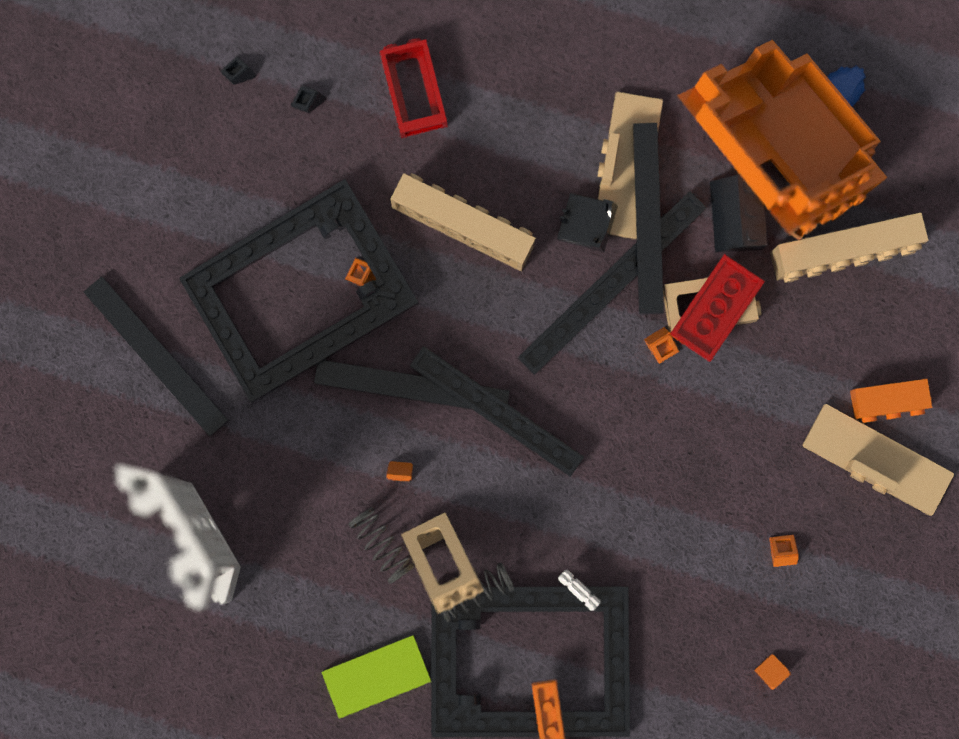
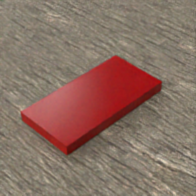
M724 254L669 335L708 362H711L765 281Z

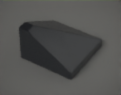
M238 56L220 71L233 85L256 77L251 68Z
M301 85L290 106L303 112L311 113L325 102L326 97L317 90Z

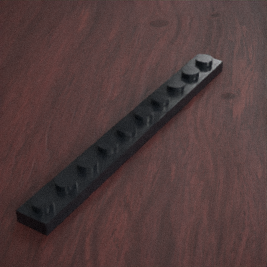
M691 191L661 218L662 251L707 208ZM635 243L517 358L533 375H536L638 276L637 244Z

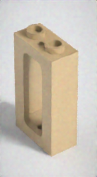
M707 278L664 284L663 298L670 333L681 318L678 311L677 296L698 292ZM755 297L736 325L753 323L759 319L761 306L760 302L755 300Z
M446 513L401 534L438 613L449 610L454 605L473 598L478 593L484 591ZM445 539L461 574L457 579L441 586L438 585L422 549Z

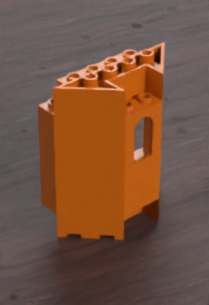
M773 40L756 47L746 63L729 71L722 64L705 71L694 88L677 95L787 233L798 240H801L805 234L812 231L819 222L822 225L830 219L833 222L853 205H859L866 199V195L888 178L871 158L876 153L874 149L881 142L808 54L790 61ZM771 160L791 186L779 191L760 165Z

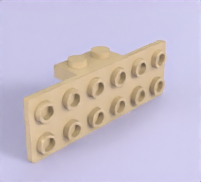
M621 92L615 94L608 140H603L601 151L602 154H605L604 163H599L597 177H602L598 200H610L618 206L610 235L636 239L633 123H657L658 130L663 104L662 99Z
M827 404L823 405L802 444L809 451L850 472V476L862 483L866 481L872 484V488L879 493L886 494L887 492L929 516L934 514L954 476L953 472Z

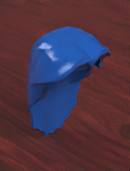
M857 66L853 68L840 67L837 71L827 76L852 107L859 101L860 96L865 91L863 81L866 75L863 68H858Z

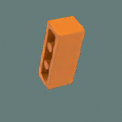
M928 379L858 388L850 391L854 418L862 419V423L877 421V416L886 415L887 420L901 418V413L910 412V416L924 415L925 410L932 408Z

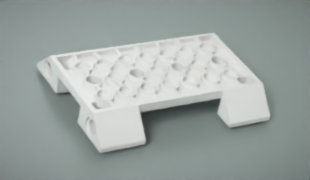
M119 466L115 468L119 474L116 476L119 485L123 490L127 489L132 496V499L129 501L137 514L141 512L143 516H148L163 507L165 509L162 512L164 519L169 526L174 525L178 532L175 535L178 543L183 549H188L187 553L170 562L173 567L170 572L177 584L182 583L187 591L184 593V597L191 607L195 606L199 610L210 606L212 599L214 602L219 601L221 605L231 602L241 566L193 484L128 467ZM196 571L201 572L203 577L192 583V574Z

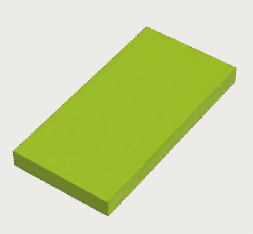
M414 635L321 672L339 719L431 682Z

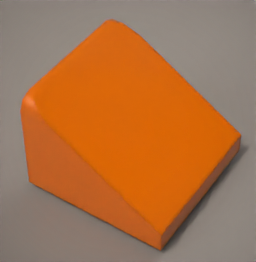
M358 258L354 259L345 278L359 286L376 280L367 262Z
M665 327L644 339L659 364L680 352L673 337L669 335L670 332Z
M390 461L386 478L395 481H412L413 464Z
M794 535L769 538L773 567L796 565L798 563L799 554Z
M773 654L754 669L772 690L791 674Z

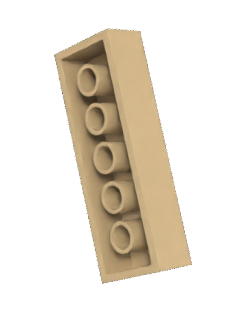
M403 173L390 199L393 209L519 271H522L535 244L536 238L532 237L533 233L523 227H520L518 230L510 226L511 222L500 216L496 219L488 215V210L477 205L473 208L466 204L467 200L458 195L451 197L445 194V190L435 184L429 186L423 183L421 177L412 173L410 176Z
M922 213L779 244L770 254L776 279H784V282L788 283L798 280V277L807 274L808 278L821 275L822 272L830 268L831 272H837L846 269V266L854 263L855 267L869 264V261L874 260V258H878V262L892 259V256L898 255V253H901V256L916 253L917 250L922 249V245L928 242Z

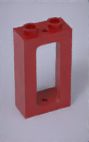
M415 38L407 41L405 45L391 44L385 46L384 50H380L381 61L401 138L447 127V119L426 39ZM415 58L419 62L432 116L409 121L395 66L398 62Z

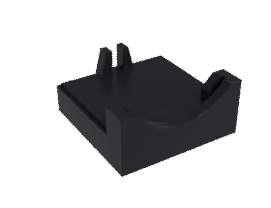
M570 193L566 209H562L564 215L560 216L561 226L557 239L565 243L605 252L618 206L610 200L604 199L602 201Z

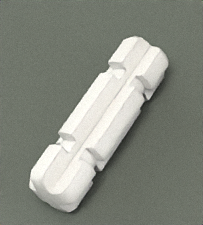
M565 570L559 576V581L564 586L567 585L568 589L581 602L584 601L590 610H595L599 606L600 600L595 595L592 596L590 594L591 591L578 579L575 580L573 578L574 575L569 570Z

